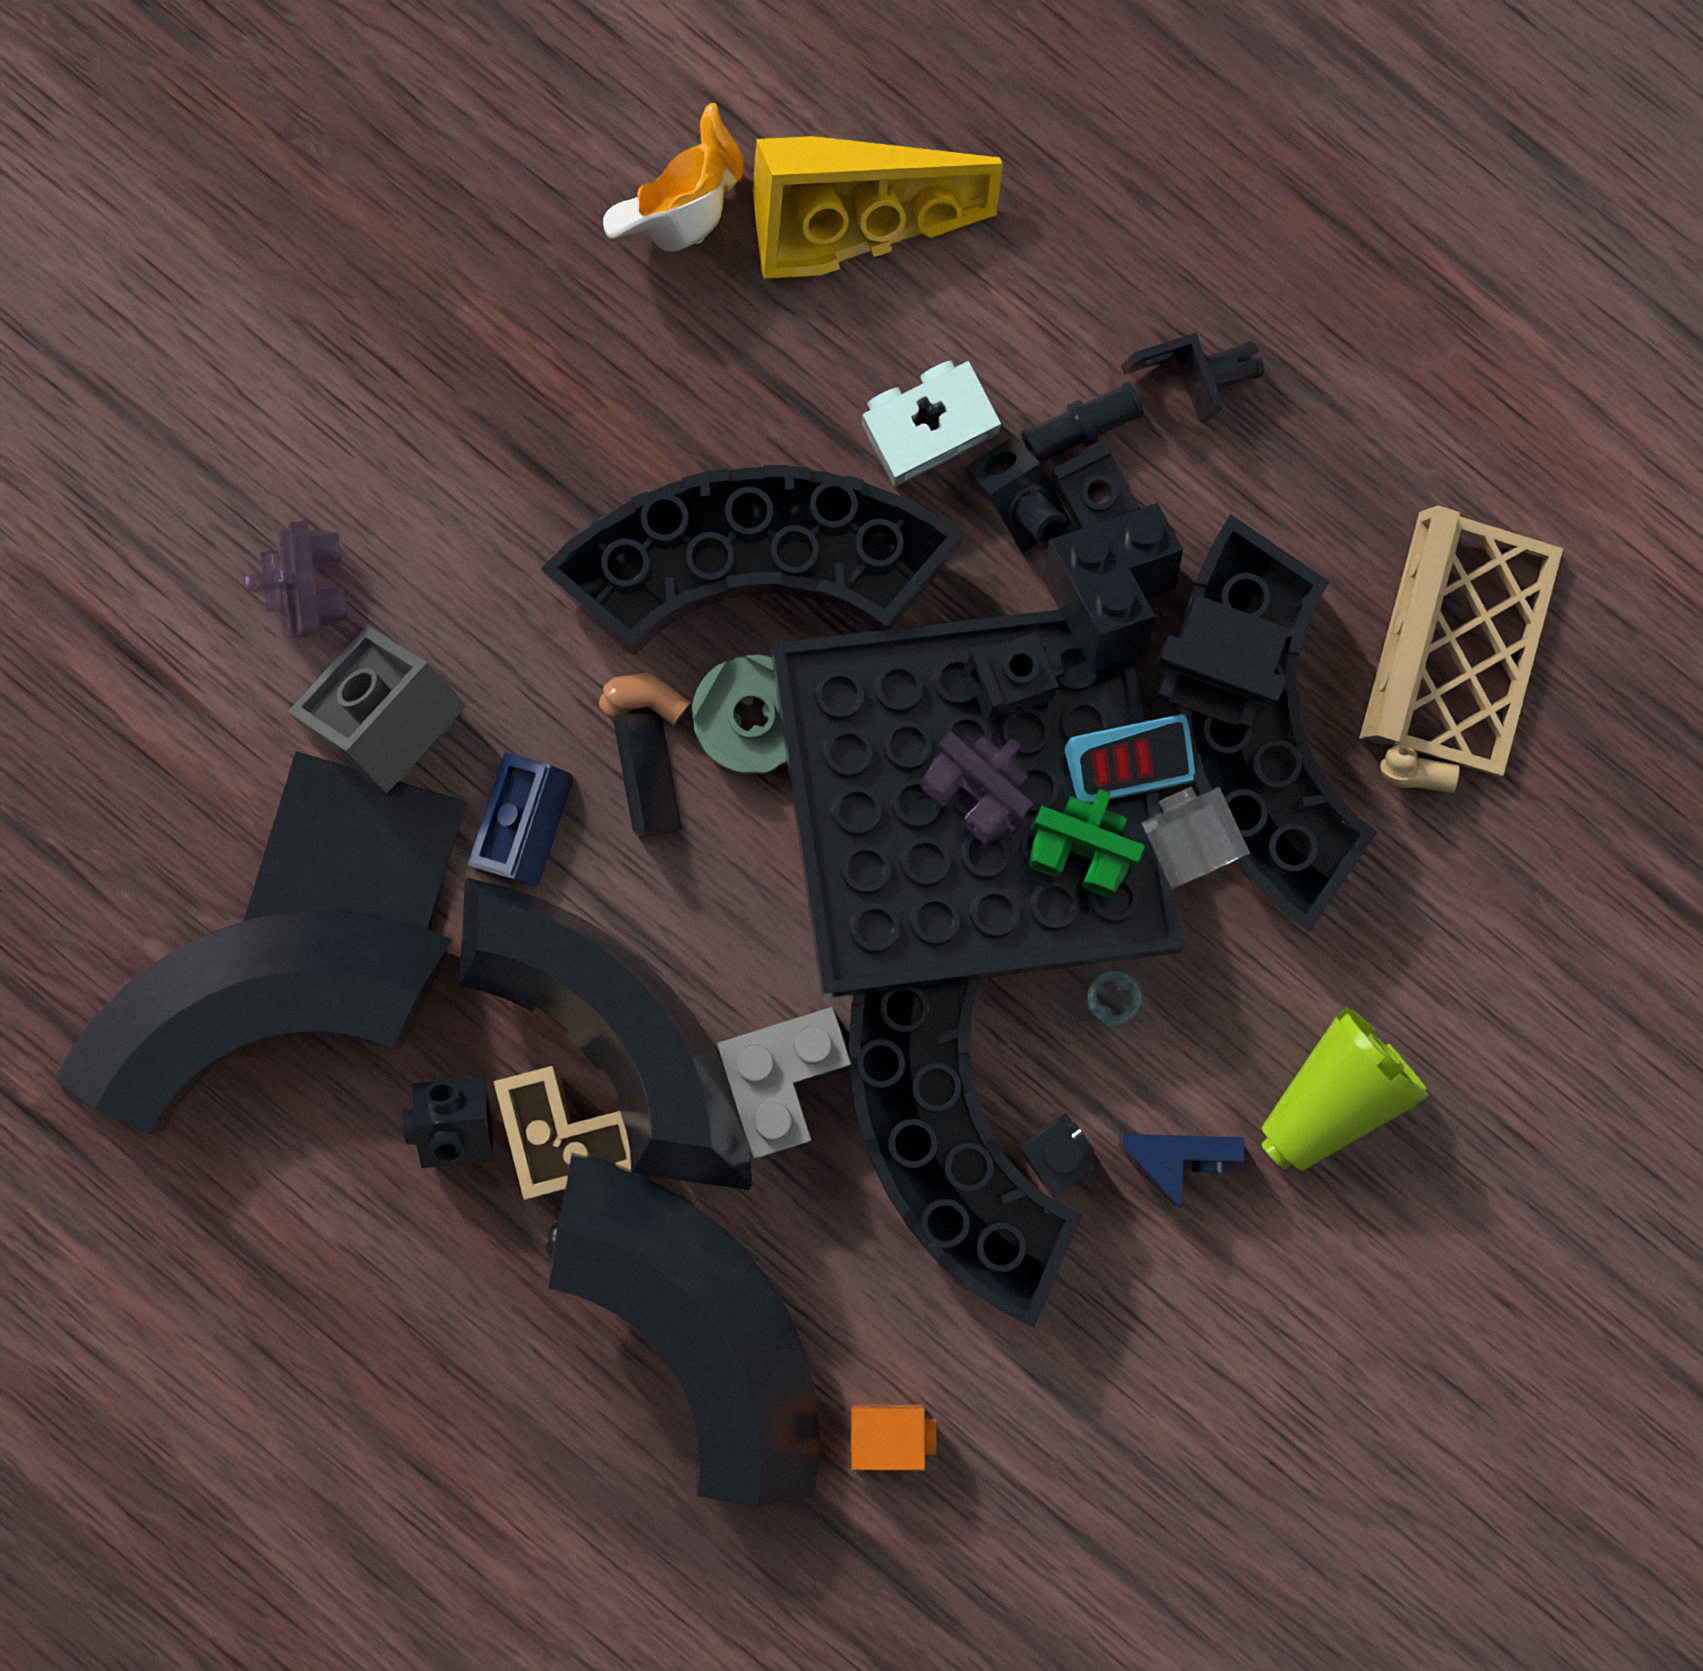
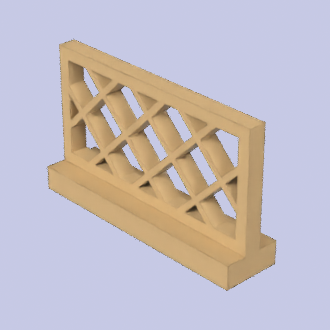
M1437 505L1419 512L1359 739L1379 745H1407L1413 748L1416 753L1459 764L1460 766L1493 776H1504L1563 548L1460 517V512ZM1460 533L1479 538L1491 561L1466 574L1455 554ZM1496 544L1512 549L1501 554ZM1520 552H1525L1541 557L1543 561L1537 582L1521 591L1505 561ZM1495 567L1511 597L1486 611L1470 581ZM1451 571L1456 581L1447 585ZM1460 587L1476 617L1451 631L1440 609L1443 597ZM1534 593L1530 607L1525 598ZM1515 604L1526 626L1522 639L1506 648L1490 618ZM1480 624L1496 654L1471 668L1455 638ZM1436 628L1441 637L1432 642ZM1445 644L1461 674L1436 688L1425 669L1428 654ZM1519 650L1515 664L1511 654ZM1500 661L1511 683L1507 696L1491 704L1475 675ZM1465 681L1481 711L1456 725L1440 695ZM1421 684L1426 694L1417 699ZM1430 701L1446 731L1429 741L1407 735L1413 711ZM1504 707L1500 721L1496 711ZM1484 718L1496 737L1491 759L1473 755L1460 733ZM1450 738L1456 749L1439 744Z

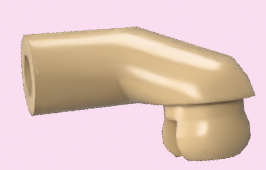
M1401 744L1389 748L1385 759L1381 761L1380 770L1382 777L1393 787L1422 788L1454 793L1456 790L1459 764L1419 758L1413 748Z

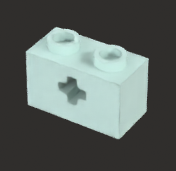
M952 361L941 363L920 376L923 384L903 394L899 387L890 389L867 403L870 411L862 414V426L894 487L999 435L1001 422L969 361L957 367H954ZM926 408L931 415L941 413L937 430L931 431L927 424L915 425L918 422L919 409Z

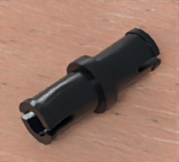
M1125 382L1122 386L1084 404L1080 400L1068 404L1067 412L1035 427L1021 431V437L1025 448L1043 464L1044 461L1080 444L1088 448L1098 443L1099 435L1133 419L1143 417L1144 410L1134 387L1130 382Z

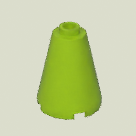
M1346 1007L1336 1015L1261 1127L1267 1137L1261 1143L1263 1149L1284 1170L1294 1165L1297 1169L1304 1171L1421 1104L1429 1095L1425 1091L1427 1088L1402 1056L1389 1043L1385 1045L1377 1036L1372 1034L1375 1029L1349 1007Z

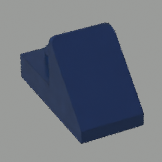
M1119 1134V1147L1176 1208H1182L1183 1160H1193L1192 1172L1229 1173V1161L1244 1162V1137Z

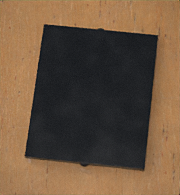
M295 751L243 922L263 916L298 911H346L380 915L429 929L467 801L400 781L386 794L358 775L349 766Z

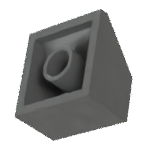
M366 625L288 710V713L358 775L387 794L398 781L409 774L414 763L433 742L449 730L453 720L467 705L428 662Z

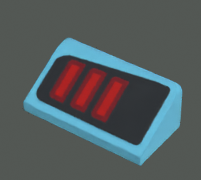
M1186 714L1075 736L1069 739L1064 749L1076 797L1089 804L1093 803L1099 789L1111 793L1109 798L1111 800L1194 782L1195 768Z

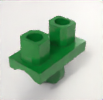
M1099 789L1092 804L1070 796L1064 811L1065 814L1041 806L1028 835L1034 838L1029 867L1044 874L1059 877L1069 852L1091 860L1082 886L1091 892L1111 898L1126 874L1130 875L1139 863L1145 845L1120 836L1127 818L1106 810L1111 793Z

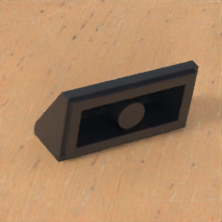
M623 714L615 716L616 719L613 722L634 834L639 838L677 832L681 828V822L661 717L655 714Z

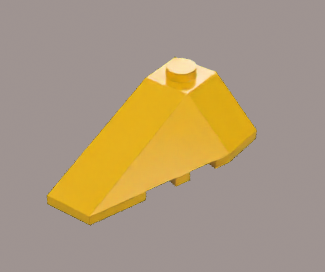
M816 136L756 139L752 192L761 273L764 279L820 276L840 269L838 262L871 251L873 257L891 252V244L920 234L931 238L997 215L1003 163L1000 157Z

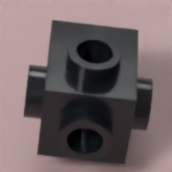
M485 1076L413 1083V1108L403 1109V1131L406 1145L416 1144L421 1169L493 1161V1116Z

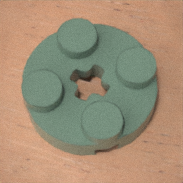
M747 655L746 657L735 658L715 666L699 684L692 704L694 731L705 753L724 769L743 775L770 774L776 771L777 768L787 764L772 658L763 655ZM755 699L760 700L764 703L762 714L768 718L767 723L764 727L754 725L750 731L743 730L739 727L742 718L739 714L735 713L737 706L740 703L750 706Z

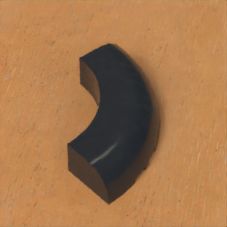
M764 465V467L733 470L725 468L684 477L681 481L670 483L649 493L646 491L632 497L631 501L599 520L596 519L571 538L541 568V571L572 602L636 655L652 638L687 614L712 603L755 594H785L826 602L861 618L878 631L892 629L946 565L961 544L964 535L933 512L906 497L898 496L865 483L863 479L851 476L843 477L823 471H814L811 468L789 465Z

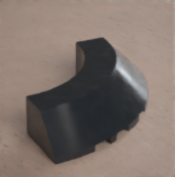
M1230 514L1203 562L1193 586L1187 611L1195 597L1199 595L1289 628V633L1274 674L1283 676L1286 679L1278 701L1272 707L1259 704L1252 726L1247 731L1178 706L1179 715L1186 714L1189 724L1195 774L1193 775L1195 786L1205 811L1225 847L1248 878L1270 901L1309 932L1375 837L1377 831L1360 819L1342 801L1325 775L1321 774L1307 744L1308 739L1301 715L1299 692L1297 691L1299 657L1308 623L1329 581Z
M467 878L464 885L459 986L504 998L531 1012L537 1007L568 1029L565 1036L584 1053L597 1070L604 1069L618 1093L619 1099L616 1104L627 1133L631 1173L749 1190L752 1186L750 1147L725 1067L713 1043L698 1020L673 989L640 957L611 935L578 915L546 900L518 890Z
M298 911L263 916L221 928L193 940L168 954L124 986L95 1016L74 1044L54 1081L94 1109L151 1135L165 1130L175 1110L187 1094L211 1072V1069L238 1051L264 1040L289 1033L323 1031L367 1039L390 1049L401 1048L453 939L404 921L380 915L346 911Z
M983 978L853 995L849 1031L851 1088L858 1124L871 1163L888 1198L914 1236L932 1257L960 1283L998 1310L1035 1327L1081 1215L1059 1204L1024 1177L1006 1157L994 1139L984 1118L974 1088L970 1062L971 1023L976 998Z
M571 1152L549 1269L548 1289L576 1295L617 1314L644 1335L668 1362L680 1381L690 1403L697 1428L698 1457L695 1473L697 1496L754 1506L814 1497L819 1464V1418L813 1378L803 1345L790 1313L778 1292L774 1290L768 1278L755 1263V1259L727 1229L719 1226L682 1194L679 1196L647 1179L646 1175L631 1173V1169L609 1161Z

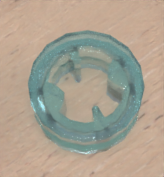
M1110 971L1098 976L1090 984L1086 995V1004L1090 1014L1097 1021L1105 1025H1119L1129 1021L1137 1014L1141 1005V992L1138 984L1131 976L1123 972ZM1109 981L1116 982L1119 991H1129L1130 1004H1122L1121 1007L1125 1012L1118 1016L1111 1015V1010L1108 1006H1099L1097 1002L1098 991L1105 993L1106 989L1102 985Z

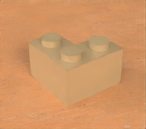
M550 1066L493 1081L524 1200L565 1189L571 1152L609 1161L631 1169L628 1138L620 1111L572 1123L558 1067Z

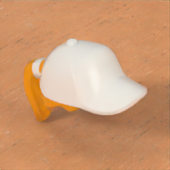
M710 103L704 109L700 120V145L678 154L671 160L657 180L642 185L639 188L638 197L617 203L606 212L603 226L607 237L618 238L645 232L659 248L667 252H675L693 244L702 243L704 238L716 227L723 209L724 194L731 190L741 179L745 167L742 153L722 123L716 103Z

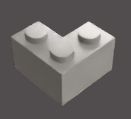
M833 1007L717 1043L753 1159L812 1141L794 1084L851 1065Z

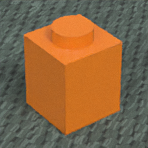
M851 1404V1470H925V1455H936V1419H925L923 1404Z

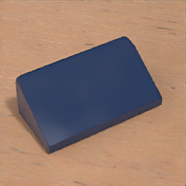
M504 752L468 866L527 885L538 886L573 782V775L552 765Z

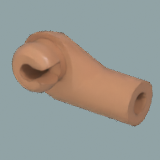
M650 673L614 677L604 685L603 694L599 699V707L602 713L611 719H616L615 716L628 714L633 709L649 707L673 726L681 720L691 705L689 700Z

